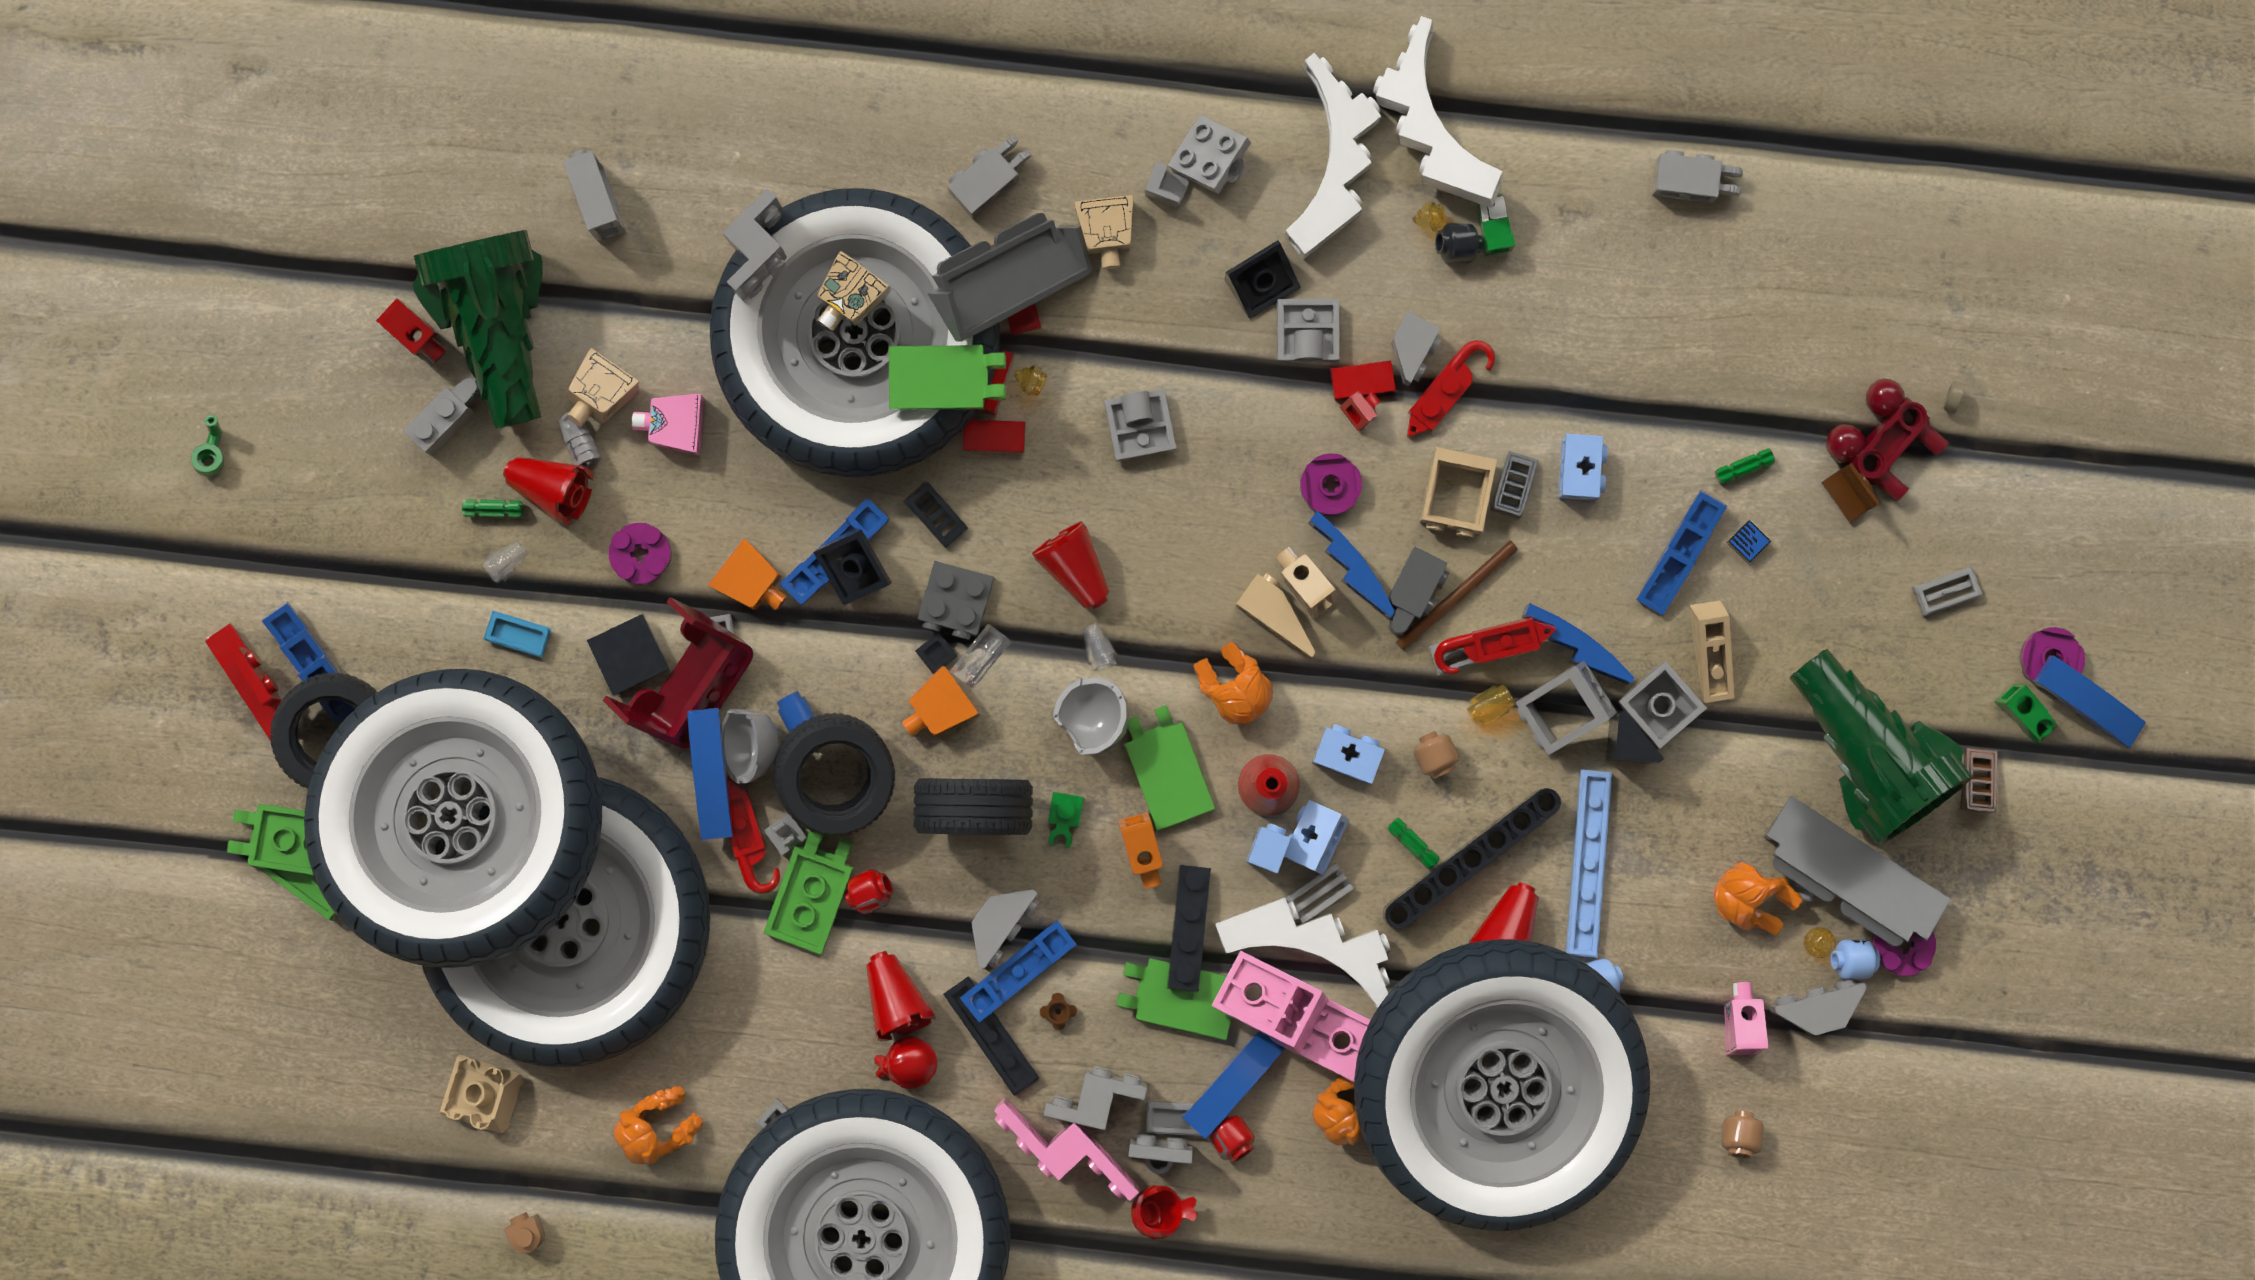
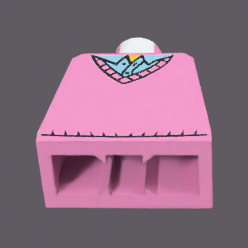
M701 394L651 399L650 413L633 412L632 429L649 431L648 442L654 446L701 456L705 398Z
M1751 982L1733 983L1734 1000L1726 1003L1724 1007L1726 1056L1758 1055L1768 1049L1763 999H1753ZM1741 1011L1747 1014L1748 1020L1742 1017Z

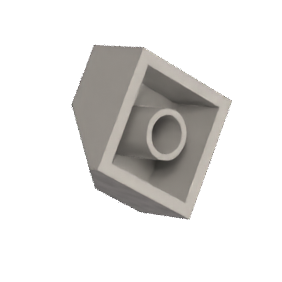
M1666 661L1659 663L1618 701L1622 709L1656 749H1661L1707 709Z

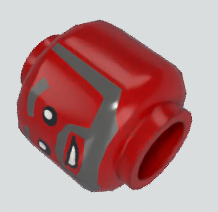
M870 869L851 877L847 885L848 890L845 891V899L849 907L855 908L861 914H869L886 907L890 902V896L893 895V887L888 876L875 869Z
M1227 1115L1209 1135L1210 1143L1223 1160L1237 1162L1254 1149L1252 1144L1254 1143L1255 1136L1241 1116L1228 1117Z

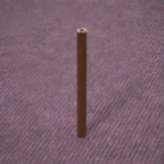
M1512 541L1505 544L1433 608L1428 616H1424L1397 640L1396 644L1405 651L1518 550L1516 545Z

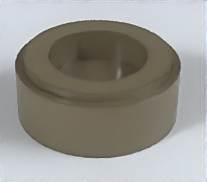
M1956 381L1952 382L1943 406L1945 411L1955 414L1961 401L1965 384Z

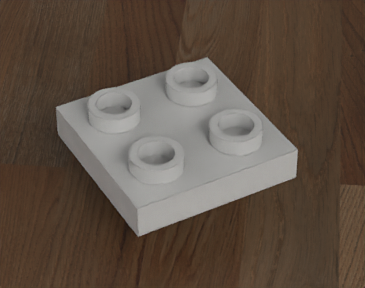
M1200 115L1167 166L1173 172L1219 194L1227 181L1235 182L1241 176L1245 166L1243 155L1251 142L1247 137Z
M1339 299L1277 300V362H1339Z
M1165 389L1149 392L1137 391L1122 395L1119 398L1104 400L1116 462L1176 450Z
M1137 1134L1136 1139L1130 1138L1129 1157L1144 1158L1147 1168L1152 1173H1166L1172 1167L1173 1162L1192 1163V1145H1187L1186 1139L1168 1137L1167 1142L1155 1141V1136L1147 1134ZM1150 1159L1167 1161V1163L1162 1167H1156L1151 1163Z

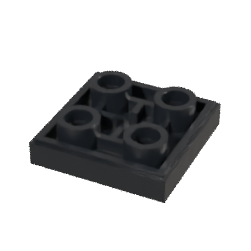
M644 614L638 615L587 640L613 696L670 670Z

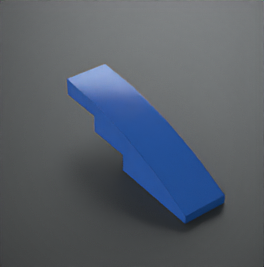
M1702 490L1698 492L1636 598L1637 601L1664 615L1695 565V561L1709 540L1711 532L1726 510L1727 505Z
M1317 511L1308 524L1332 542L1325 550V553L1348 571L1341 582L1386 618H1391L1395 611L1380 582L1364 558L1347 538Z
M288 601L262 619L264 625L280 644L282 652L299 672L298 676L302 681L324 673H339L324 649ZM322 700L319 702L335 724L355 710L350 704L339 700Z
M1531 603L1526 605L1522 617H1533L1535 621L1555 626L1556 630L1546 640L1574 650L1571 663L1577 665L1584 660L1589 669L1627 685L1633 683L1634 676L1613 654L1588 634L1553 613Z
M2049 656L2034 680V683L2055 695V699L2077 712V716L2127 748L2132 746L2146 723L2115 697L2055 656Z
M719 708L688 711L690 750L701 840L732 837L733 826L729 805L730 794L726 773L727 762Z
M1258 1031L1228 1063L1220 1075L1209 1085L1182 1118L1206 1139L1285 1048L1274 1043L1268 1035Z

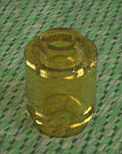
M1503 684L1499 687L1494 685L1469 699L1470 707L1467 708V711L1475 724L1480 722L1485 727L1509 713L1510 708L1515 706V703Z

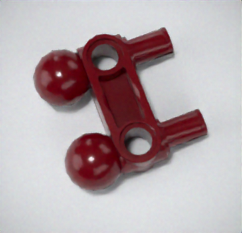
M1883 378L1876 380L1869 386L1866 392V405L1872 413L1885 418L1866 440L1861 431L1852 425L1843 424L1836 426L1830 431L1826 439V450L1832 459L1840 463H1846V466L1852 463L1871 485L1877 484L1894 501H1899L1909 488L1889 471L1890 466L1914 439H1918L1935 456L1940 454L1949 442L1929 425L1930 417L1927 415L1923 405L1905 397L1904 390L1899 383L1892 379ZM1906 410L1913 417V422L1910 426L1906 425L1903 421V414ZM1866 456L1873 461L1871 472L1866 471L1863 467V460Z

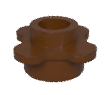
M1061 993L1053 994L1052 1000L1048 1005L1042 1006L1040 1009V1016L1047 1018L1053 1023L1055 1030L1064 1029L1065 1022L1077 1014L1076 1006L1068 1004ZM1058 1008L1061 1009V1014L1059 1015L1055 1013V1010Z

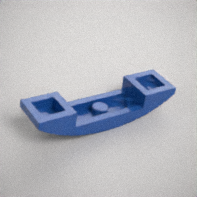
M867 497L820 547L852 528L862 529L867 540L870 542L889 521V518ZM813 553L803 563L801 562L780 585L802 606L830 580Z
M1057 920L960 997V999L977 1021L981 1022L1077 944Z

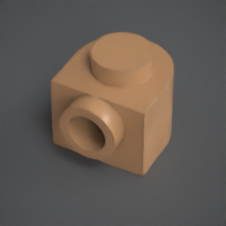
M527 1212L509 1219L511 1225L504 1230L513 1249L520 1253H528L542 1244L545 1231L538 1214L529 1217Z

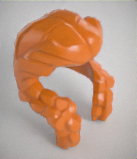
M1230 641L1220 650L1223 652V657L1240 673L1235 680L1220 685L1217 675L1212 670L1207 658L1194 663L1193 667L1198 675L1197 679L1200 682L1199 689L1201 693H1204L1206 697L1215 703L1220 716L1230 724L1248 723L1268 709L1273 698V685L1261 673L1256 659L1245 655L1233 641Z
M1742 861L1737 862L1734 867L1724 872L1716 884L1713 894L1717 911L1723 919L1732 922L1743 931L1759 927L1774 935H1778L1784 923L1781 922L1780 918L1772 916L1770 913H1763L1757 907L1766 898L1775 895L1779 901L1790 907L1791 910H1795L1803 902V899L1799 893L1794 891L1793 887L1789 886L1790 883L1786 877L1765 878L1761 873L1757 872L1754 866Z
M1343 1077L1337 1078L1336 1081L1329 1085L1325 1092L1317 1095V1102L1312 1116L1314 1123L1323 1131L1326 1139L1335 1145L1349 1143L1353 1146L1359 1142L1362 1133L1355 1107L1350 1102L1338 1097V1092L1341 1090L1354 1089V1083Z
M675 1086L665 1091L658 1090L651 1096L644 1097L631 1110H624L620 1113V1120L614 1128V1139L621 1147L625 1157L633 1164H655L662 1156L673 1153V1150L677 1151L682 1146L690 1144L694 1140L693 1136L702 1128L704 1124L702 1117L692 1113L691 1116L683 1120L673 1130L669 1141L663 1142L657 1141V1135L648 1122L644 1121L647 1110H665L668 1107H673L675 1104L682 1103L686 1092L681 1086Z

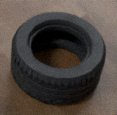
M342 673L315 675L292 688L278 705L270 727L272 752L283 772L290 779H293L296 784L303 788H309L317 762L304 752L298 740V723L302 713L309 706L322 700H339L350 704L356 709L365 700L377 693V690L362 679Z
M824 713V715L819 714L816 717H810L809 720H804L803 723L796 725V728H793L785 736L786 739L782 741L781 746L778 748L774 762V781L781 803L789 816L800 826L807 830L809 829L813 833L817 832L819 835L845 836V834L850 835L853 832L856 833L861 829H865L867 825L873 824L872 822L876 821L878 816L883 814V810H886L887 804L891 800L890 797L893 795L895 768L886 744L869 724L851 715ZM829 744H846L857 749L867 762V778L861 791L851 800L839 805H824L814 801L801 787V771L807 758L817 749Z
M919 778L914 785L915 807L913 808V815H915V818L913 819V827L918 834L1028 835L1032 829L1031 817H1033V809H1031V806H1033V798H1031V795H1033V786L1029 780Z

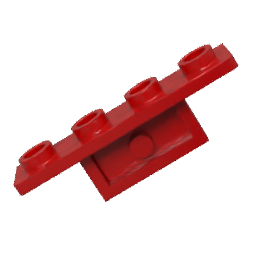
M230 623L207 638L205 642L271 741V722L278 705L282 701L277 693L279 689L274 680L269 675L266 676L260 665L262 663L253 650L247 648L234 626Z

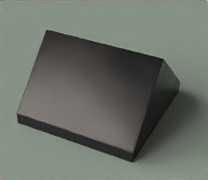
M1279 240L1225 272V282L1249 319L1275 304L1278 299H1283L1301 288Z
M852 528L813 552L843 605L892 583L862 529Z
M1624 710L1617 712L1610 718L1606 760L1654 764L1660 763L1664 759Z

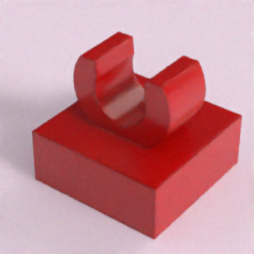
M1358 391L1349 397L1339 408L1356 430L1360 431L1377 416L1373 409L1381 401L1374 392L1364 398Z

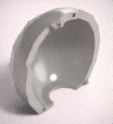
M1098 677L1080 678L1068 685L1058 697L1053 711L1054 719L1070 735L1074 741L1073 745L1082 755L1103 754L1115 747L1126 734L1130 719L1128 701L1121 690L1110 680Z
M729 709L722 727L727 762L726 770L730 778L737 784L751 783L766 775L774 764L780 746L778 730L771 718L763 712Z

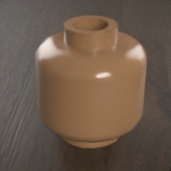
M1433 731L1419 738L1421 744L1415 747L1414 755L1424 775H1432L1435 779L1456 769L1455 764L1459 761V755L1449 735L1443 734L1438 736L1436 731Z
M1735 1111V1116L1724 1119L1722 1147L1728 1151L1729 1156L1741 1159L1753 1158V1154L1759 1153L1762 1149L1763 1123L1755 1119L1752 1112Z

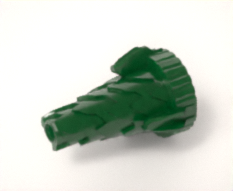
M527 230L483 238L413 255L418 276L412 285L413 290L440 330L452 326L457 347L463 346L468 369L477 380L482 401L487 400L495 429L541 418V411L532 380L533 367L530 350L534 349L527 319L531 318L530 309L538 307L543 261L541 255L532 250Z
M1828 649L1821 651L1790 676V680L1812 707L1815 717L1820 723L1822 730L1826 733L1823 736L1824 740L1842 762L1838 766L1845 776H1842L1838 781L1851 824L1857 830L1867 831L1877 846L1890 841L1915 825L1954 796L1972 779L1973 776L1962 763L1963 749L1956 742L1921 721L1914 723L1910 729L1896 710L1890 712L1879 696L1873 691L1866 689L1851 669L1846 671Z

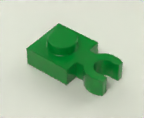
M1053 792L1048 823L1057 825L1056 829L1049 836L1050 845H1054L1055 837L1058 834H1063L1067 839L1066 847L1070 848L1073 839L1069 832V827L1079 828L1084 797Z

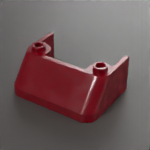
M670 597L667 603L684 618L680 632L687 641L691 642L659 692L652 689L640 690L633 696L628 705L608 696H605L602 701L627 725L680 748L687 749L690 748L687 712L719 708L720 710L753 659V650L745 641L704 613Z

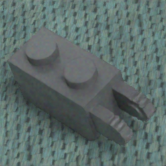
M1417 547L1412 549L1388 596L1392 607L1396 609L1391 622H1389V630L1393 635L1404 634L1408 630L1407 628L1410 626L1413 618L1419 620L1422 614L1425 616L1429 615L1436 601L1431 596L1436 587L1442 589L1449 575V572L1445 571L1447 562Z

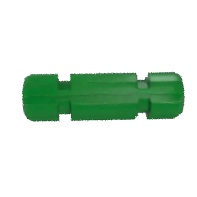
M1767 448L1759 451L1756 456L1752 454L1731 463L1730 466L1725 465L1716 469L1715 475L1718 482L1723 485L1732 481L1734 477L1738 479L1759 470L1761 466L1765 468L1774 464L1775 457L1771 449Z
M465 499L462 503V514L464 517H476V514H478L480 518H505V515H508L509 518H521L524 511L523 502L520 500H510L509 503H506V500L480 499V502H477L476 499Z
M1400 818L1394 819L1388 825V831L1394 837L1398 836L1400 838L1399 842L1416 858L1419 857L1421 859L1420 862L1426 868L1431 869L1440 859L1433 850H1429L1427 848L1428 845L1412 829L1408 830L1406 828L1407 825Z

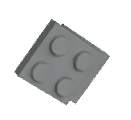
M768 188L722 232L729 244L747 261L727 281L733 292L742 301L747 297L750 299L755 297L763 288L761 283L769 275L772 277L776 276L786 265L784 260L787 259V256L782 247L764 230L765 227L768 229L773 227L782 216L780 212L783 210L777 197Z
M1094 1065L1093 1070L1086 1069L1078 1105L1072 1104V1098L1055 1095L1054 1100L1047 1099L1043 1116L1105 1130L1113 1093L1144 1100L1147 1083L1142 1082V1076L1124 1072L1123 1077L1111 1075L1112 1069Z

